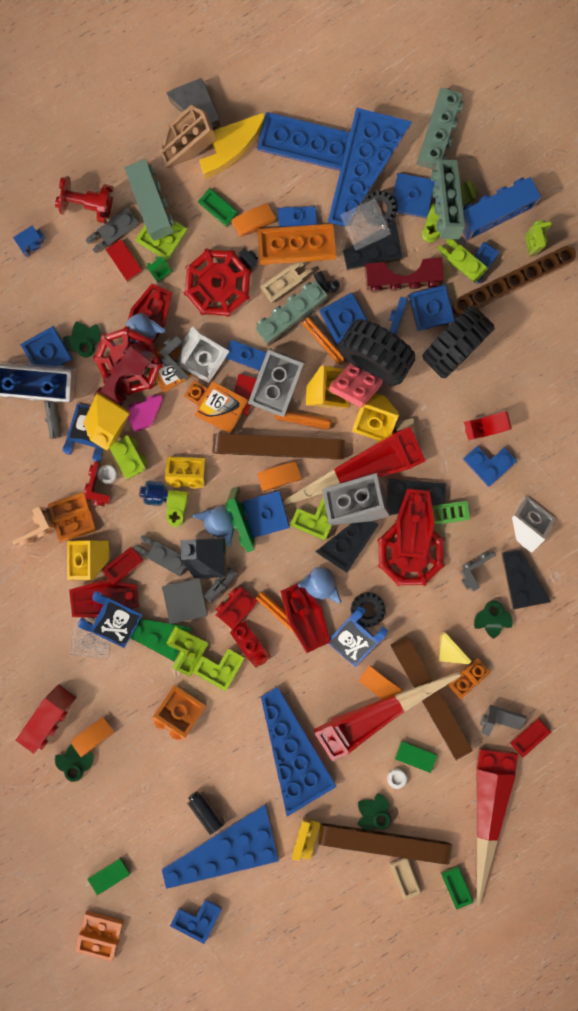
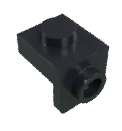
M245 248L239 252L240 260L253 272L258 267V257L252 250L248 252ZM233 263L232 267L239 272L240 270Z

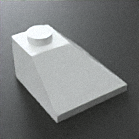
M192 327L182 342L178 366L209 383L229 353V350L208 335Z
M527 495L512 517L516 540L524 548L533 552L546 539L556 521L554 516Z

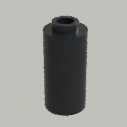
M195 791L188 797L187 805L209 835L219 830L225 824L203 792L198 793Z

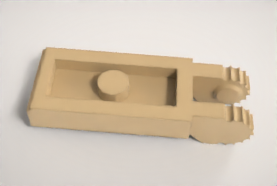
M297 262L293 266L290 265L260 287L271 304L314 272L310 268L301 275H298L296 270L303 267L307 262Z

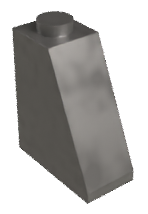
M202 78L166 92L169 102L181 113L190 105H196L207 113L213 130L220 126L218 115Z

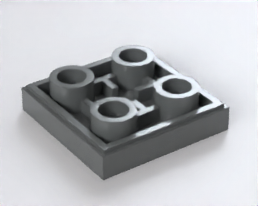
M200 578L162 586L170 624L208 616Z

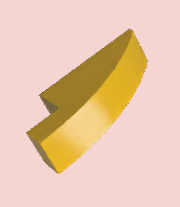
M263 113L213 130L216 140L212 144L216 154L199 160L205 179L227 169L245 154L263 127Z

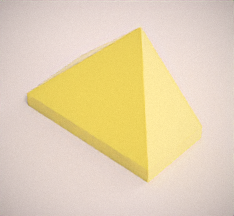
M445 632L440 634L439 661L463 664L472 662Z

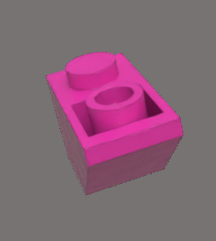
M157 394L147 397L145 402L139 403L137 401L128 405L129 408L126 410L131 412L128 418L135 432L154 425L164 402L161 395L157 396Z

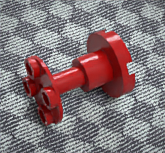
M69 176L60 178L59 189L61 191L60 196L56 197L55 208H59L61 215L66 212L70 202L84 205L85 210L97 212V222L107 223L105 218L110 217L113 197H110V192H114L112 185L104 184L100 193L88 190L84 194L71 191V178Z

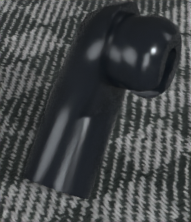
M322 271L313 275L316 282L325 292L335 293L340 288V283L337 280H326Z

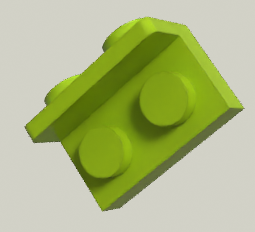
M536 221L525 233L529 257L537 255L546 246L547 237L545 232L552 226L551 221Z
M126 435L124 436L125 438L117 441L110 450L126 480H129L146 471L147 467L145 465L148 462L143 454L140 455L136 448L139 445L136 439Z

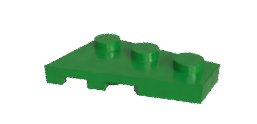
M238 486L231 489L226 502V508L233 515L234 519H232L234 529L239 531L240 544L242 548L245 547L248 553L254 551L256 542L252 537L248 520L244 519L246 517L244 503H239L238 494L240 490Z
M140 618L130 638L174 662L180 651L169 646L166 642L175 626L188 633L191 632L193 627Z

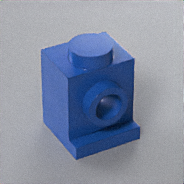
M33 225L13 237L26 257L30 256L28 252L38 250L41 244L44 243L43 240L46 239L41 230H36Z

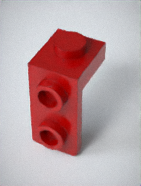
M508 411L464 422L468 441L512 429Z
M94 461V465L91 464L88 475L91 477L89 483L85 485L84 494H86V499L94 500V505L105 507V503L111 504L112 497L94 493L98 470L101 465L100 462Z
M245 621L230 631L240 649L255 668L265 664L271 657Z

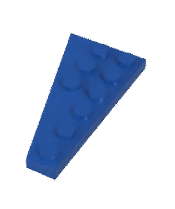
M356 107L328 223L344 227L348 225L410 127L411 121Z
M277 686L263 694L261 700L286 816H289L336 788V784Z
M263 804L187 854L163 867L162 874L166 889L278 862L279 858L266 804Z

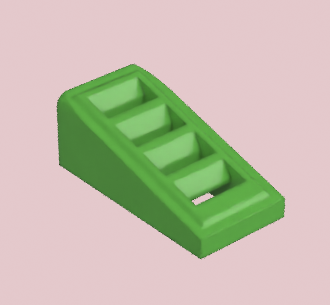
M467 501L432 506L435 525L470 520ZM458 506L462 507L463 517L459 516ZM450 507H454L455 518L451 517ZM442 508H446L447 519L445 520ZM435 509H438L439 521H436Z

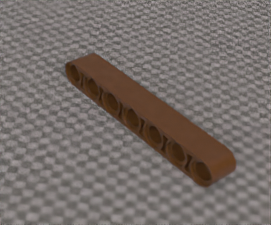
M564 246L474 289L456 300L453 306L454 312L460 316L465 311L459 308V302H465L468 307L476 306L479 309L563 269L574 261L576 251L571 246ZM567 253L570 259L564 260L561 254ZM544 261H550L553 268H547ZM527 269L534 270L536 276H529L527 273ZM510 278H517L519 284L513 285L510 282ZM493 286H500L502 292L495 293L493 291ZM476 294H482L485 300L479 302L475 297Z
M213 434L212 453L343 460L345 440Z
M407 635L390 644L414 688L433 681ZM439 690L423 699L422 702L455 760L457 761L471 753L473 750Z
M328 823L320 824L318 844L322 846L445 865L450 864L452 843Z

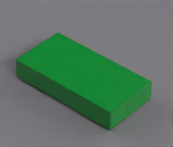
M211 188L198 200V204L226 228L232 219L239 214L236 209Z
M401 741L394 759L431 773L438 755Z
M120 857L88 877L87 880L98 896L128 877L131 873Z
M458 865L440 872L456 910L474 903Z

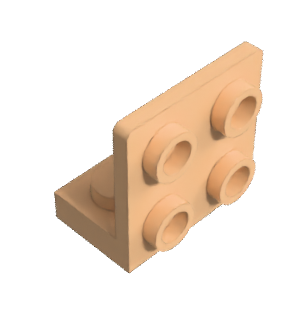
M37 507L32 510L34 513L32 519L36 526L39 525L40 528L14 540V545L27 547L35 543L36 538H45L53 534L52 530L55 529V525L47 508Z

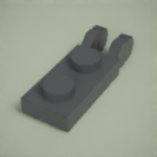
M126 208L97 229V232L86 238V242L91 244L102 237L104 241L93 248L94 253H98L107 246L114 244L137 227L139 223L130 210Z
M141 535L140 539L153 547L150 552L137 545L134 549L147 556L146 558L181 576L186 567L181 560V554Z

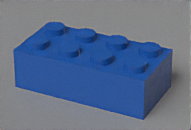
M522 177L516 180L513 186L509 188L504 186L496 191L497 194L491 197L488 194L479 199V203L475 205L470 203L464 206L465 228L463 234L468 241L534 208L541 196L532 178L524 179Z

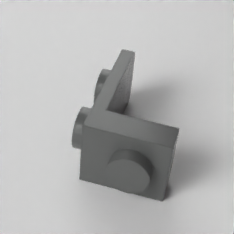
M177 336L174 339L170 337L163 344L165 347L160 351L162 355L160 359L167 367L171 365L175 369L173 373L180 380L184 378L188 381L189 376L170 358V355L182 344V341Z
M486 551L478 556L479 560L473 563L471 560L462 565L463 569L459 572L463 577L461 582L466 590L475 591L480 588L471 570L495 557V552L489 553V551Z
M489 705L480 721V725L483 726L482 734L489 736L495 723L521 730L526 721V716Z

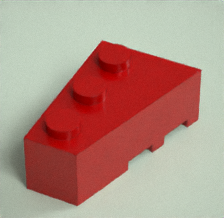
M58 684L43 699L15 741L33 754L38 749L43 750L49 742L47 740L48 736H53L59 728L57 724L68 715L67 710L77 697Z

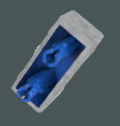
M0 361V397L23 398L31 401L45 400L58 403H70L74 400L76 368L62 365L52 366L19 363L16 361Z

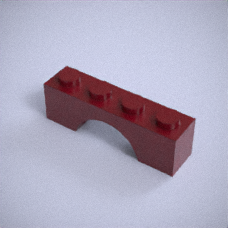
M442 257L423 259L418 270L406 276L393 273L386 266L385 262L365 264L366 290L376 293L382 292V289L390 288V291H398L402 289L401 287H409V289H418L422 285H428L429 288L438 287L444 281Z
M138 341L133 345L129 344L124 349V357L122 360L118 359L114 364V372L106 376L103 381L105 385L95 392L94 397L99 392L122 406L127 399L122 390L123 376L125 374L141 375L156 357L155 354Z

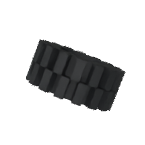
M372 192L365 198V202L362 204L364 218L374 226L388 225L397 216L398 203L395 201V197L388 192ZM377 201H383L387 205V212L383 216H377L373 211V206Z
M361 593L354 598L351 604V614L364 603H373L376 608L375 614L371 617L362 615L357 621L364 627H374L384 619L386 613L384 601L374 593Z

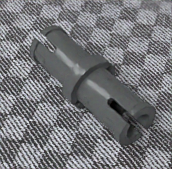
M44 401L47 416L45 422L48 423L49 438H61L59 424L61 419L58 416L56 402Z
M228 567L227 577L215 579L214 585L203 596L213 603L223 590L226 591L228 589L227 586L238 574Z

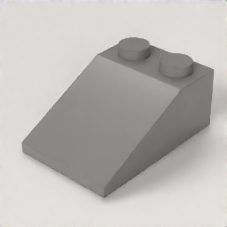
M273 348L268 349L248 404L284 417L306 361Z
M377 473L322 489L329 525L368 522L390 516L383 481Z

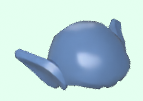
M143 313L130 317L126 322V326H130L132 330L153 340L157 333L165 332L164 328L160 327ZM130 337V342H131V343H133V342L136 343V342H137V340H135V339H133V338Z
M219 505L213 510L209 509L193 515L194 518L204 521V527L211 535L216 538H225L227 546L230 547L232 545L234 533L232 519L234 518L232 513L228 512L226 506Z
M315 567L310 574L298 583L299 587L305 588L308 594L314 598H329L338 604L342 602L335 586V577L327 568Z

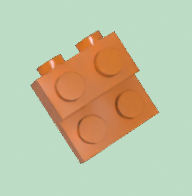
M174 685L151 720L154 721L153 725L156 728L168 730L170 732L169 736L174 740L179 741L181 739L184 741L206 705Z

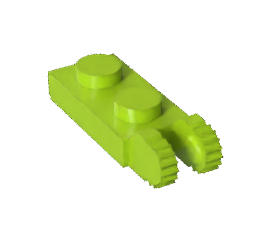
M452 239L445 240L454 249L451 254L442 246L437 248L450 264L473 283L488 270L483 263Z

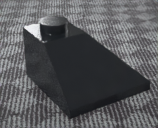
M225 538L180 540L181 560L193 578L227 577Z

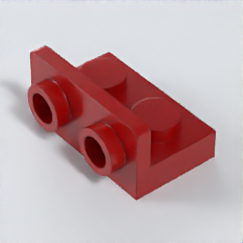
M242 586L239 589L235 587L228 594L231 598L226 603L222 601L215 609L217 611L215 616L219 617L232 630L258 602Z

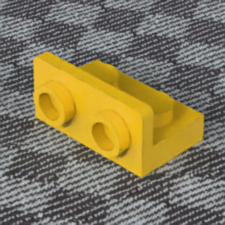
M167 456L165 471L167 486L174 488L182 486L194 489L204 487L205 458Z
M302 817L292 851L293 860L300 861V857L308 860L311 859L320 828L319 821Z

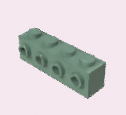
M440 87L416 165L433 170L438 159L446 160L445 148H450L453 138L450 137L451 130L455 131L458 122L455 116L457 112H461L464 101H461L462 93Z
M146 159L124 167L152 240L155 241L174 233L172 225H175L171 213L168 214L166 211L169 206L165 197H161L160 192L163 190L159 181H155L154 176L157 174L153 165H149Z
M438 159L435 169L431 172V180L434 181L433 197L436 198L435 214H438L436 228L440 232V239H459L465 228L458 163L457 160Z
M316 280L313 283H306L301 288L302 292L298 295H291L286 300L288 303L283 307L279 305L271 312L273 315L268 319L262 318L256 324V333L267 346L271 345L327 300L328 295Z

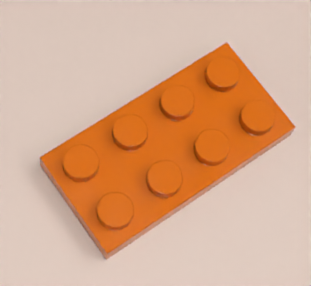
M333 224L257 229L260 265L336 260Z

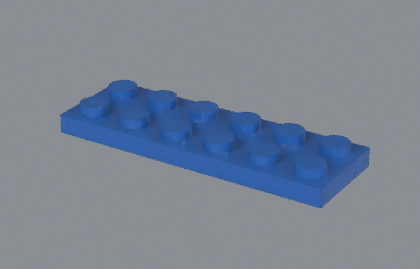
M266 112L257 151L340 171L350 132Z

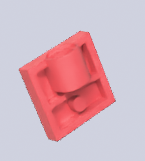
M349 364L330 385L329 391L362 408L382 386L383 380Z

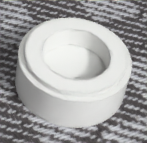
M103 465L99 468L98 478L101 482L111 484L117 479L118 473L113 466Z
M396 768L388 773L387 780L392 788L400 789L405 786L407 776L403 770Z

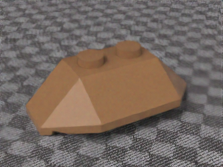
M190 105L168 126L164 143L160 148L166 168L195 158L216 140L207 113L196 105Z

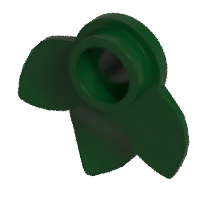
M76 321L72 328V336L63 337L64 344L69 350L77 351L81 357H91L95 352V345L101 337L100 328L95 324L88 329L85 325ZM85 345L89 346V350L87 352L83 351V347Z
M492 600L486 603L484 610L476 614L474 628L481 629L485 627L487 634L492 639H495L500 634L502 627L512 628V617L508 612L504 611L500 602ZM492 606L497 608L496 613L490 612Z
M70 744L65 755H55V765L57 769L64 772L67 780L76 782L82 778L85 771L91 768L94 756L92 752H89L80 757L73 745ZM75 768L77 775H73L71 769Z
M377 793L373 801H358V809L363 817L359 819L357 824L361 828L372 830L374 828L386 829L390 826L392 819L388 812L389 803L382 794ZM384 816L385 821L379 822L378 818Z

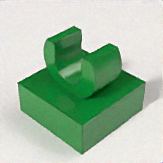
M156 256V261L152 264L147 263V269L157 283L173 272L162 256Z

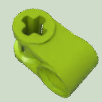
M434 203L421 234L423 240L428 243L435 242L440 234L436 228L438 214H435ZM430 229L434 230L433 234H429Z
M170 489L168 491L166 520L173 527H179L184 522L188 502L187 491ZM177 513L180 520H176V523H173L170 517Z

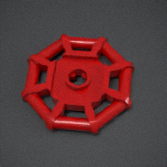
M206 248L199 257L185 267L186 282L185 291L183 292L184 296L189 298L202 316L219 315L230 317L231 313L246 300L249 301L250 299L249 287L252 271L246 267L234 250H211ZM212 257L225 258L224 263H213ZM208 261L209 264L201 271L197 270L203 262ZM231 261L240 270L239 272L234 273L229 267ZM194 274L198 275L199 279L197 287H193ZM243 277L242 292L236 290L237 278ZM214 278L222 279L220 287H213ZM200 291L206 298L205 302L202 303L195 293ZM233 294L239 296L229 306L227 305L226 301ZM210 302H221L222 308L209 307Z
M130 326L101 335L96 355L93 356V361L96 362L104 380L109 374L105 363L108 364L112 374L115 370L113 368L114 364L118 359L122 360L124 357V349L129 344H135L130 342V337L143 343V346L156 355L148 367L152 368L148 378L144 375V372L141 375L125 374L122 381L125 384L122 383V390L126 396H131L133 393L146 389L151 390L155 386L154 382L160 368L163 367V362L160 361L152 342L153 339L132 330ZM123 337V343H114L113 340ZM106 348H110V355L104 356ZM140 380L141 383L132 386L131 381Z
M395 520V523L377 540L379 542V565L377 566L398 587L402 585L427 586V583L445 567V539L433 529L431 537L433 541L429 544L426 559L398 556L397 540L394 543L388 541L397 532ZM435 545H436V560H435V559H431V549H430L431 546H435ZM386 546L392 547V559L386 560ZM394 563L402 570L401 573L398 575L389 566L390 564ZM428 563L433 564L434 566L424 575L421 570ZM406 572H417L419 578L404 577Z

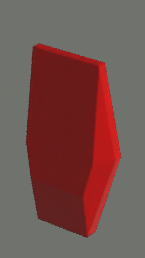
M151 283L132 306L128 319L138 313H143L160 327L164 328L172 292ZM160 333L156 334L155 339L152 341L153 344L155 343Z
M406 490L396 519L398 556L426 559L435 525L430 491Z
M102 580L69 589L72 618H97L104 604L93 600L95 591L101 592L105 596L131 609L139 607L137 584L118 582L114 586L109 580Z
M298 583L281 590L288 624L306 654L330 643L323 610L315 598L308 594L305 588L299 587Z

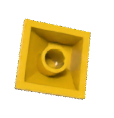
M320 366L306 386V405L326 408H349V401L329 391L330 385L345 369Z
M96 393L83 422L90 440L105 450L111 448L117 442L131 412L101 393Z
M375 393L362 408L360 407L352 432L380 441L392 434L399 413L384 395Z
M67 541V580H93L109 560V541Z

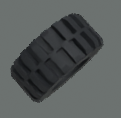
M469 306L422 354L423 360L441 378L446 379L494 331V324L476 306Z
M359 319L353 321L339 343V352L349 363L382 379V383L396 386L401 384L415 362V353L404 340L388 331V329L368 320Z

